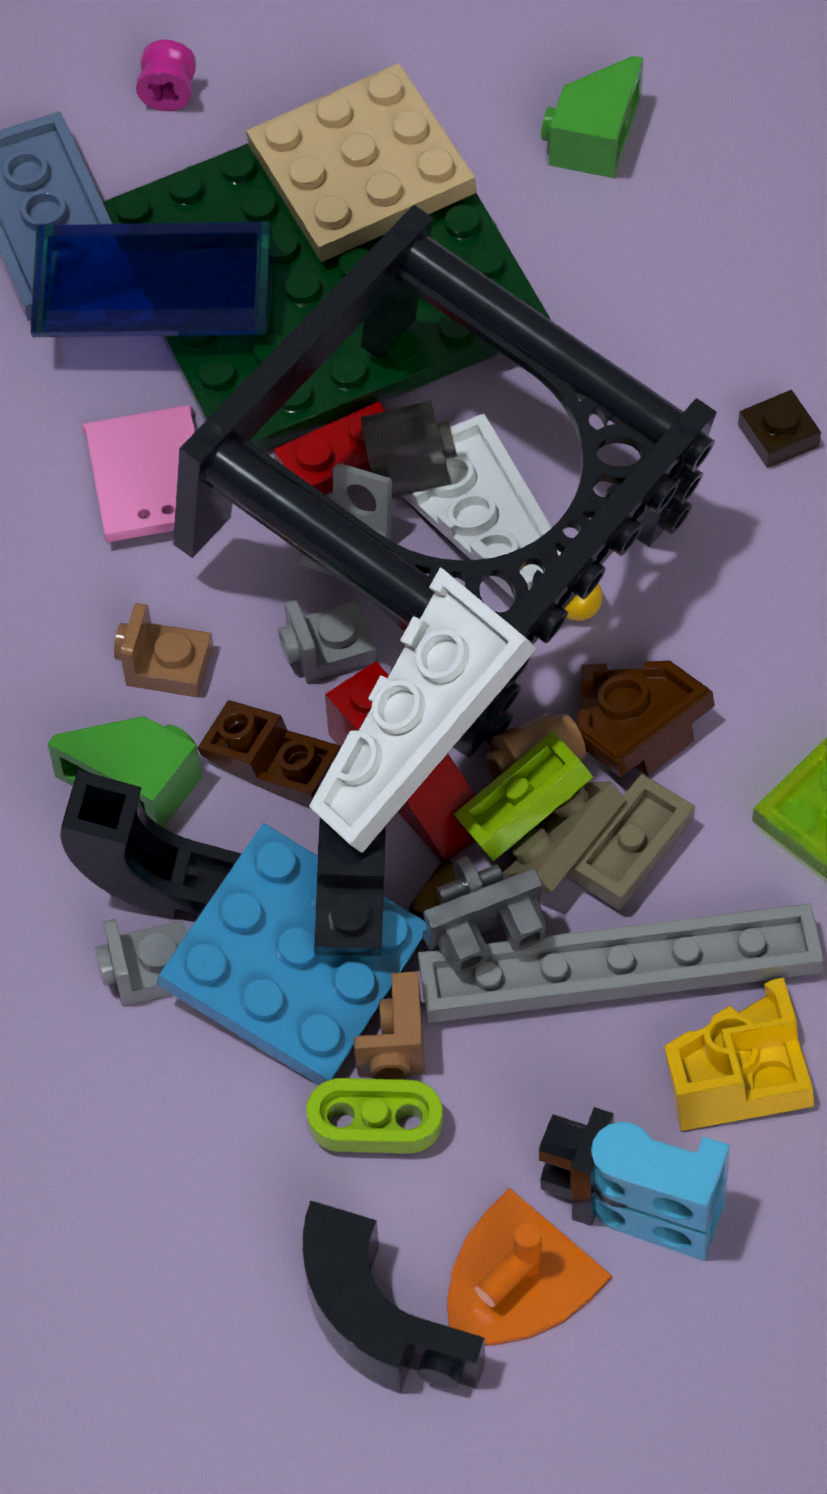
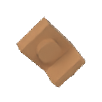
M135 603L129 624L120 623L114 642V658L122 661L126 686L199 698L214 647L212 633L151 623L149 606L147 604Z
M418 972L391 973L392 998L380 999L382 1034L357 1036L354 1038V1053L359 1077L404 1080L410 1075L425 1074L422 1003Z

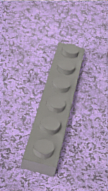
M811 903L545 936L542 942L522 950H512L509 941L486 944L489 950L488 960L481 966L461 974L454 972L440 950L418 952L427 1023L758 982L783 977L821 974L824 964Z

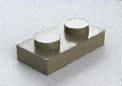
M642 773L624 794L623 797L626 799L567 873V878L620 911L694 819L695 805Z
M611 781L587 782L570 800L561 804L543 819L535 829L529 831L521 841L515 844L513 848L514 856L501 871L504 880L535 868L543 884L542 893H552L626 799Z

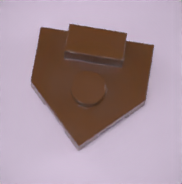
M670 660L646 661L643 668L608 670L607 664L582 665L580 678L581 699L576 725L582 735L586 752L620 778L634 767L649 776L695 741L692 723L715 706L713 691Z

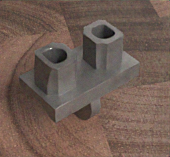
M461 857L453 861V871L456 880L436 888L441 904L424 911L427 930L423 931L422 936L429 951L440 950L456 974L479 967L488 960L489 950L481 935L483 932L501 926L512 950L525 949L542 942L545 938L546 926L540 906L543 884L535 868L504 880L501 869L497 864L477 872L469 857Z

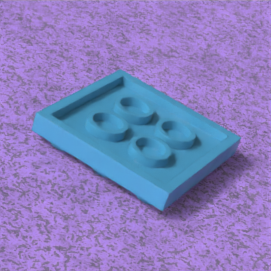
M263 822L160 972L156 985L312 1082L320 1085L325 1081L334 1079L354 1048V1038L363 1034L380 1007V999H385L392 989L391 973H402L423 941V931L427 930L426 923L383 896L381 957L314 954L318 856Z

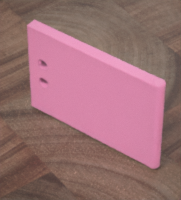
M191 405L83 423L82 430L87 436L106 543L174 531L179 448L195 433L192 420L193 408Z

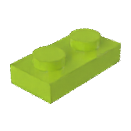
M552 731L454 813V815L492 861H495L511 846L521 841L525 834L556 808L570 800L593 776L581 760Z

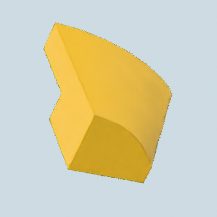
M784 977L772 979L764 984L765 997L739 1013L732 1006H728L713 1015L710 1023L704 1028L696 1031H687L664 1045L669 1080L681 1131L814 1107L813 1087L799 1044L797 1020Z

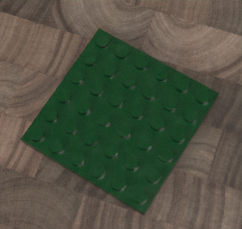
M248 143L103 201L135 271L136 287L204 422L385 235L383 234L321 262ZM477 193L429 214L434 218L430 235L431 239L550 319ZM264 243H272L265 334L256 335L261 299ZM419 297L415 322L380 359L360 347L364 326L363 321L257 432L250 442L262 451H268L376 402L381 404L501 353Z

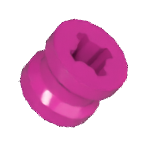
M173 40L151 42L144 48L140 64L142 71L137 78V95L143 103L160 111L181 109L188 104L191 98V79L196 70V57L191 49L182 43Z

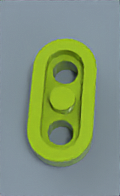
M331 1079L323 1082L313 1090L306 1105L307 1123L311 1136L320 1146L331 1151L417 1153L432 1146L439 1138L443 1128V1109L438 1094L427 1084L416 1080ZM339 1114H346L353 1118V1121L345 1127H336L330 1123V1120ZM405 1116H414L421 1121L413 1129H404L397 1124Z

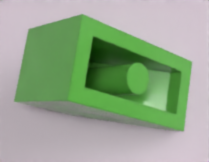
M628 57L563 86L556 108L547 107L542 123L541 140L549 142V166L609 178L615 177L642 96V57Z
M145 716L55 734L47 743L55 777L73 786L76 772L81 770L142 787L140 803L143 810L163 828L202 778L197 744L191 736L177 726L168 724L164 727Z

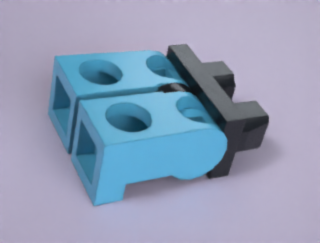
M596 1107L593 1108L587 1125L553 1114L539 1147V1161L545 1162L540 1178L541 1190L571 1199L572 1220L592 1226L594 1218L597 1216L602 1224L613 1230L705 1261L726 1203L730 1144L703 1136L697 1153L653 1140L643 1128L633 1123H614V1113Z

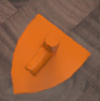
M509 1188L483 1214L464 1240L452 1269L447 1300L449 1327L484 1337L485 1346L528 1339L562 1324L586 1305L612 1279V1275Z

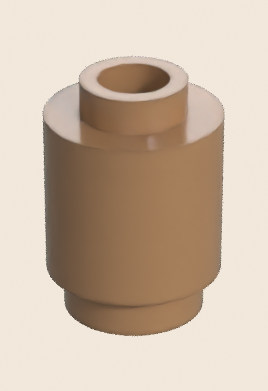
M547 713L492 737L491 752L486 754V763L492 779L495 780L552 731L581 761L584 760L586 756L585 744L576 723L565 713L556 717Z

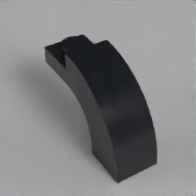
M77 770L60 832L64 851L74 866L87 879L104 891L142 910L169 919L173 918L176 908L200 915L241 856V853L187 839L163 828L143 810L140 803L142 787Z
M320 817L314 954L381 957L386 826L364 852L361 853Z
M310 1200L303 1229V1259L308 1294L314 1315L322 1332L340 1357L367 1379L401 1394L409 1368L417 1370L418 1375L423 1380L438 1387L454 1389L459 1384L477 1389L485 1366V1338L416 1317L393 1305L379 1290L372 1276L373 1264L379 1249L377 1220Z

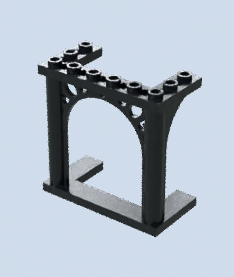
M413 205L179 448L173 545L193 559L231 518L233 503L376 606L403 632H405L413 616L420 619L435 593L429 587L441 567L453 578H459L464 581L465 588L481 601L480 584L485 578L496 576L505 580L512 590L514 603L509 610L495 613L526 637L533 645L538 639L548 643L561 628L568 615L565 607L576 595L585 599L592 593L605 573L606 568L602 564L613 552L619 556L624 555L636 539L650 548L664 530L673 534L682 525L692 508V504L687 499L695 491L703 477V472L698 470V468L707 458L715 443V440L709 437V433L717 411L698 398H695L685 411L679 409L431 239L430 235L434 218ZM420 297L529 372L554 394L571 419L577 434L581 454V476L577 492L567 511L548 532L536 541L516 551L493 558L479 560L441 559L417 553L390 541L255 446L250 440L363 321L364 326L360 347L380 359L415 322ZM592 414L597 415L602 420L604 427L597 430L589 423L590 416ZM609 421L614 423L612 425H607ZM619 443L632 446L638 451L641 458L632 465L618 467L602 462L596 452L605 445ZM600 481L615 484L607 489L605 497L598 496L593 490V487ZM570 527L576 529L579 533L575 538H570L564 534L563 530ZM526 565H537L542 569L543 573L540 570H536L531 588L528 590L526 580L520 571ZM530 657L453 746L466 757L470 758L484 741L491 745L492 737L505 732L513 718V714L508 709L521 690V685L516 680L527 666Z

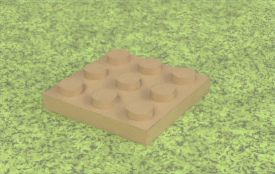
M399 63L246 130L251 150L321 262L386 234L413 205L430 214L477 193L475 176Z

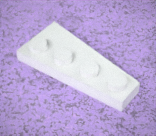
M484 413L374 458L378 474L392 480V488L471 560L493 558L516 551L536 541L552 528ZM526 565L520 571L526 580L528 590L531 588L536 570H540L543 573L542 569L537 565ZM490 576L492 580L514 599L512 590L505 580L500 577Z
M441 567L429 587L435 593L420 619L413 616L400 639L405 644V647L388 678L380 676L368 698L372 702V707L359 731L349 732L309 805L318 816L361 853L364 852L537 649L526 637Z

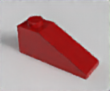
M377 661L325 694L328 734L341 747L349 732L359 731L372 707V702L368 698L380 676L386 678L389 676ZM447 753L399 809L398 813L440 861L444 858L450 860L476 842L454 815L476 795Z

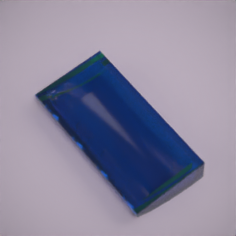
M270 222L37 225L30 333L33 338L267 335L271 311L275 249Z

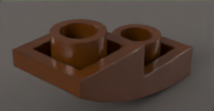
M228 700L197 748L201 756L235 776L273 794L309 807L336 758L341 745L289 731L280 714Z

